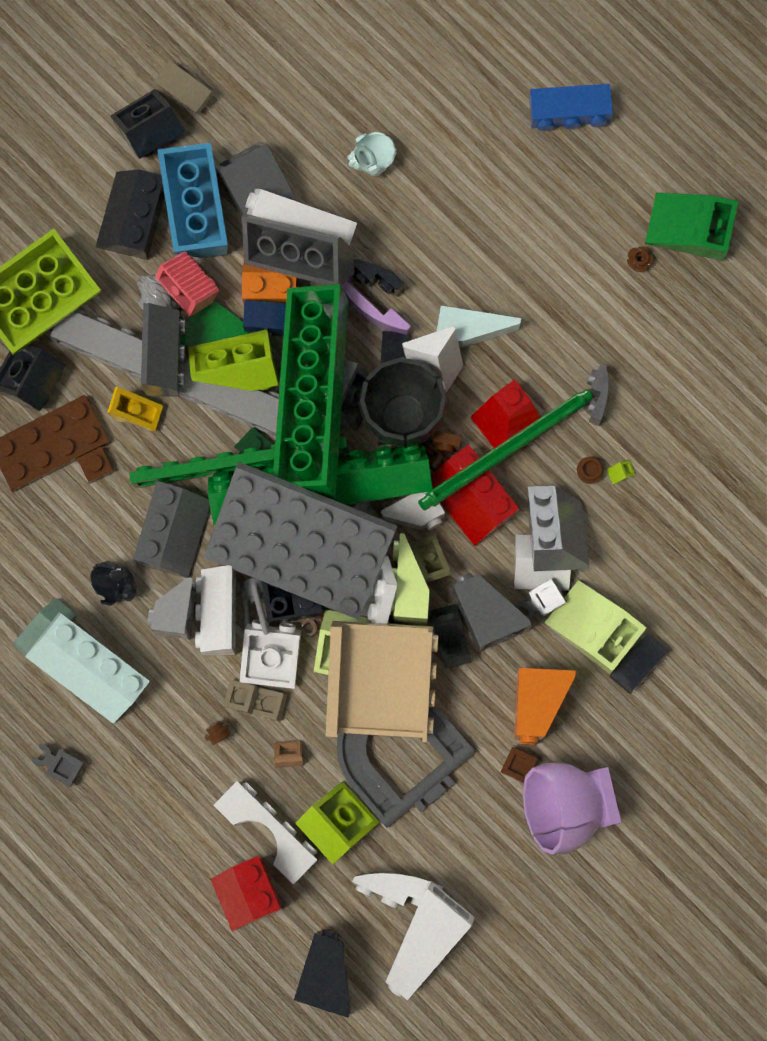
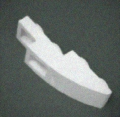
M389 873L355 876L352 881L357 884L355 890L368 896L375 892L383 896L381 902L395 909L398 904L404 906L408 896L413 898L411 904L419 906L425 889L430 881L413 876Z

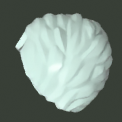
M380 132L365 133L356 138V147L347 157L349 167L364 171L375 177L383 173L394 162L397 149L389 136Z

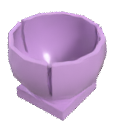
M544 763L533 767L525 776L523 788L525 817L531 835H536L533 839L541 850L552 855L567 854L583 847L597 829L621 823L608 767L586 773L566 763Z

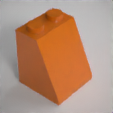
M535 668L518 669L516 673L514 739L520 740V745H536L538 741H542L575 678L576 671Z

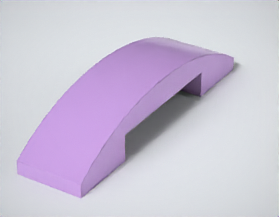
M353 276L341 286L348 298V303L366 320L386 331L404 335L411 333V326L392 308L385 315L381 314L349 284Z

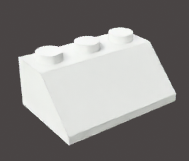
M230 565L202 569L201 577H196V593L201 594V604H196V621H201L200 632L195 634L196 648H200L202 655H236V572Z

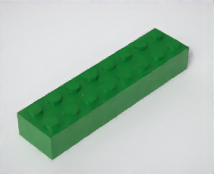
M340 284L287 288L273 476L329 499H335L348 315V298Z
M424 443L409 448L380 446L375 451L364 452L363 450H354L349 452L348 455L338 456L336 496L332 500L347 505L433 490L429 461ZM274 463L269 464L267 468L258 470L273 475ZM220 471L208 477V498L213 526L217 522L234 473L229 474L227 471Z

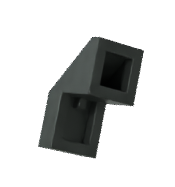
M456 604L430 610L435 635H438V648L444 668L447 669L472 663Z

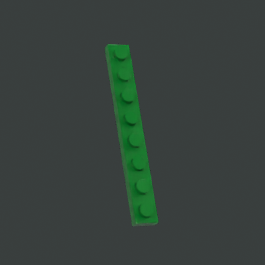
M340 435L338 454L349 453L346 436L341 437ZM275 444L271 445V449L260 451V448H248L244 450L243 454L233 455L232 452L217 454V458L206 460V457H194L190 459L189 463L179 464V461H170L163 463V467L152 468V466L137 467L135 472H129L130 483L135 488L156 485L157 481L170 483L212 476L220 471L230 473L235 471L238 462L255 468L266 467L274 463Z

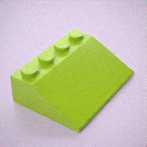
M54 228L0 266V338L13 355L102 292Z

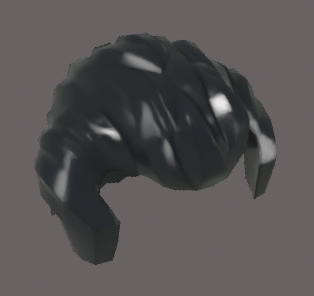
M104 561L93 566L90 574L91 585L97 595L104 597L105 600H100L101 604L112 606L120 599L131 602L137 594V585L132 572L127 566L115 561Z

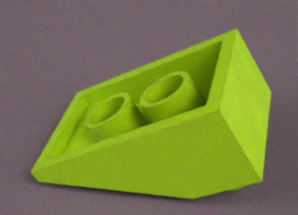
M268 330L188 347L192 381L248 391L267 390L278 385L275 359Z

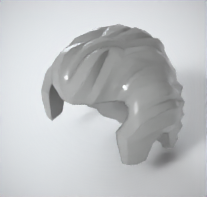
M148 274L140 277V281L137 282L141 292V299H139L138 305L142 310L143 303H151L176 310L180 308V305L155 276Z

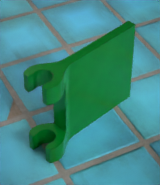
M214 300L211 305H208L195 315L193 314L186 321V335H181V343L186 347H191L251 332H244L243 321Z

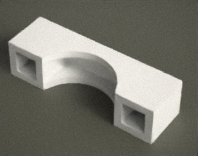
M236 781L213 806L234 826L244 822H259L267 826L274 834L277 842V856L273 865L295 885L318 861L314 857L317 851L306 840L301 844L294 837L297 831L286 821L281 824L276 820L274 816L277 812L266 801L261 805L254 798L258 793L247 782L241 785Z

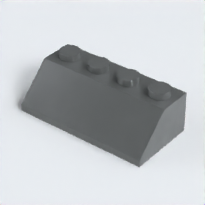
M242 215L244 264L324 285L340 284L342 286L354 275V250L341 237L253 215Z

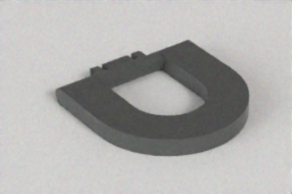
M435 705L434 707H429L428 717H434L433 734H427V742L444 761L402 798L398 797L371 765L366 753L369 735L338 734L337 756L345 779L386 828L414 805L418 811L422 812L426 807L420 800L424 799L429 805L446 791L440 783L444 781L450 788L454 781L449 775L475 753L474 749Z

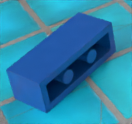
M610 83L530 89L531 128L547 131L559 126H564L566 129H575L580 127V125L591 124L592 127H602L611 122L613 111Z

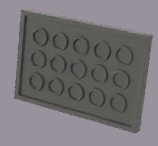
M238 462L204 558L224 566L230 565L236 571L359 620L397 526Z

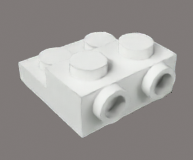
M385 556L361 614L362 616H368V620H371L372 623H388L397 588L388 556Z
M253 620L252 624L246 625L244 631L240 682L294 689L302 630L296 629V625L292 623H280L279 627L268 626L269 622L266 621L269 633L264 635L260 620Z

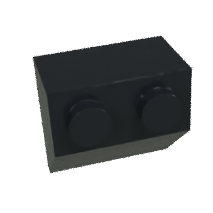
M156 89L110 115L138 159L152 155L157 148L166 143L174 142L180 134L184 133L173 109Z
M27 345L15 355L9 351L0 367V394L27 408L40 412L43 406L47 404L49 395L55 384L60 380L66 364L45 350Z

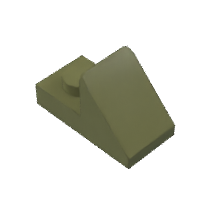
M436 535L410 543L411 550L426 583L451 575L450 568Z

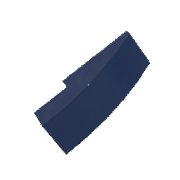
M244 300V332L268 330V333H272V336H284L286 303Z

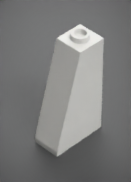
M255 189L254 193L251 192L246 202L248 215L338 236L348 245H350L357 225L356 222L262 189Z
M430 881L425 889L386 980L389 989L395 995L403 996L406 1000L413 995L469 930L475 918L432 881Z

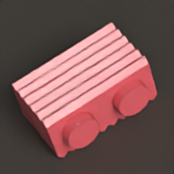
M185 251L161 264L155 275V278L189 317L211 305L219 292L214 280L205 275L204 271H201L198 262L187 255Z

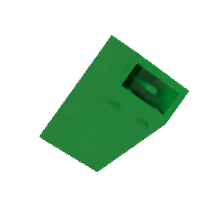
M656 192L645 244L723 261L728 252L739 201L713 195Z

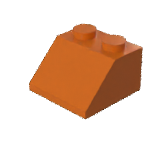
M243 261V305L244 300L286 303L287 288L298 287L297 277L246 265Z

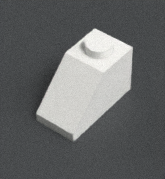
M427 492L411 494L381 511V517L384 521L417 530H423L427 527L429 531L443 523L441 519L445 517V512L440 503L426 511L422 510L418 500L426 496Z

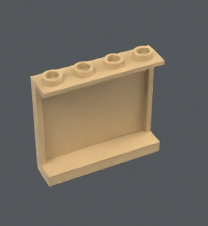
M332 621L330 630L326 737H337L338 733L418 737L423 738L422 742L427 743V734H433L434 717H428L429 707H434L435 690H430V679L436 680L437 663L431 662L432 652H437L438 635H433V627Z

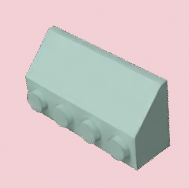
M61 613L57 614L25 655L27 659L112 723L134 703L150 682Z

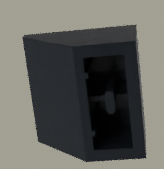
M261 581L268 622L300 621L323 616L322 605Z

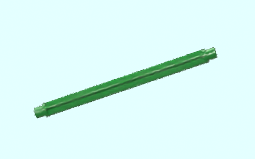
M585 389L581 393L574 394L571 398L433 490L428 491L425 494L426 496L418 500L419 506L424 511L432 506L436 507L456 491L579 409L584 408L586 403L593 398L591 392Z

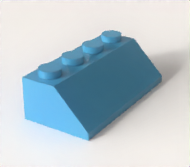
M211 143L158 149L174 254L179 255L185 251L187 255L197 258L226 255L228 244Z

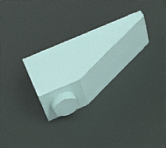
M441 306L437 331L454 326L459 347L462 348L518 331L521 318Z

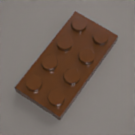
M86 395L0 437V469L12 492L77 461V458L99 447L110 444Z

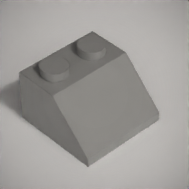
M186 578L155 601L154 608L149 609L147 624L150 625L151 630L157 636L190 639L196 600V583L194 580Z

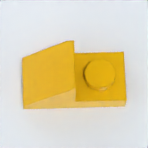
M115 387L107 413L117 422H129L146 430L156 431L163 405L120 387Z

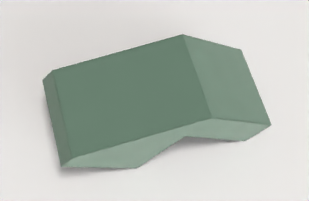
M55 598L39 611L14 641L13 646L26 655L58 613L63 614L72 622L76 614Z

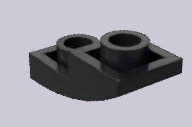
M354 259L353 278L363 285L365 282L371 287L378 280V285L384 292L389 295L392 292L396 297L405 290V283L388 270L367 261Z
M648 633L620 662L609 677L631 695L647 679L649 673L667 656L669 650Z

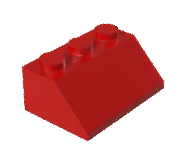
M467 445L448 459L431 476L432 489L479 459L470 445ZM489 470L440 502L474 547L515 517L519 511L517 505Z

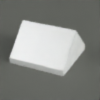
M454 326L402 343L406 359L424 362L435 371L442 380L445 393H447L463 368Z
M516 534L514 589L534 590L554 578L561 591H569L571 570L534 572L530 535Z

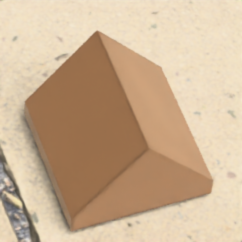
M302 741L274 743L275 767L303 766Z

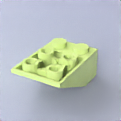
M400 533V540H394L393 561L398 562V568H392L397 588L389 616H394V623L427 625L429 589L405 534Z
M578 580L565 596L567 602L557 607L545 621V624L610 674L641 636L646 627L625 610Z

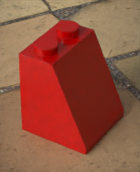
M256 856L237 864L210 879L231 931L284 909L261 856Z

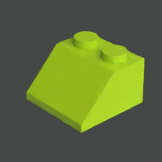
M342 781L312 805L296 822V825L333 865L380 822Z

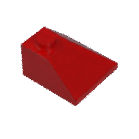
M515 379L492 395L470 417L493 449L540 418L532 401Z

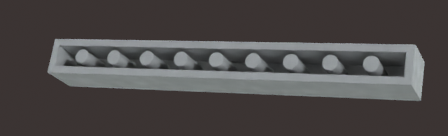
M79 308L54 326L50 337L55 343L141 380L142 340L135 338L136 334L125 328H121L120 331L111 327L112 324L99 317L96 320L86 317L87 313ZM185 359V362H181L180 372L185 373V388L180 389V397L276 438L279 394L271 391L266 394L259 390L248 391L192 381L189 360Z

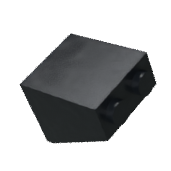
M322 929L321 934L314 933L294 1001L349 1018L351 1003L344 943L342 940H338V933Z

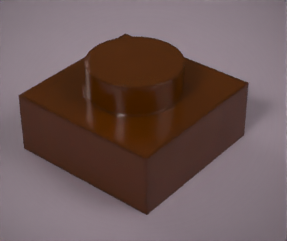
M436 431L432 446L437 447L439 452L453 454V451L459 452L462 436Z
M102 447L77 458L89 484L114 473Z
M512 747L500 773L524 784L525 776L534 767L537 758Z

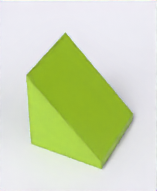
M630 460L619 462L606 469L612 485L636 476Z

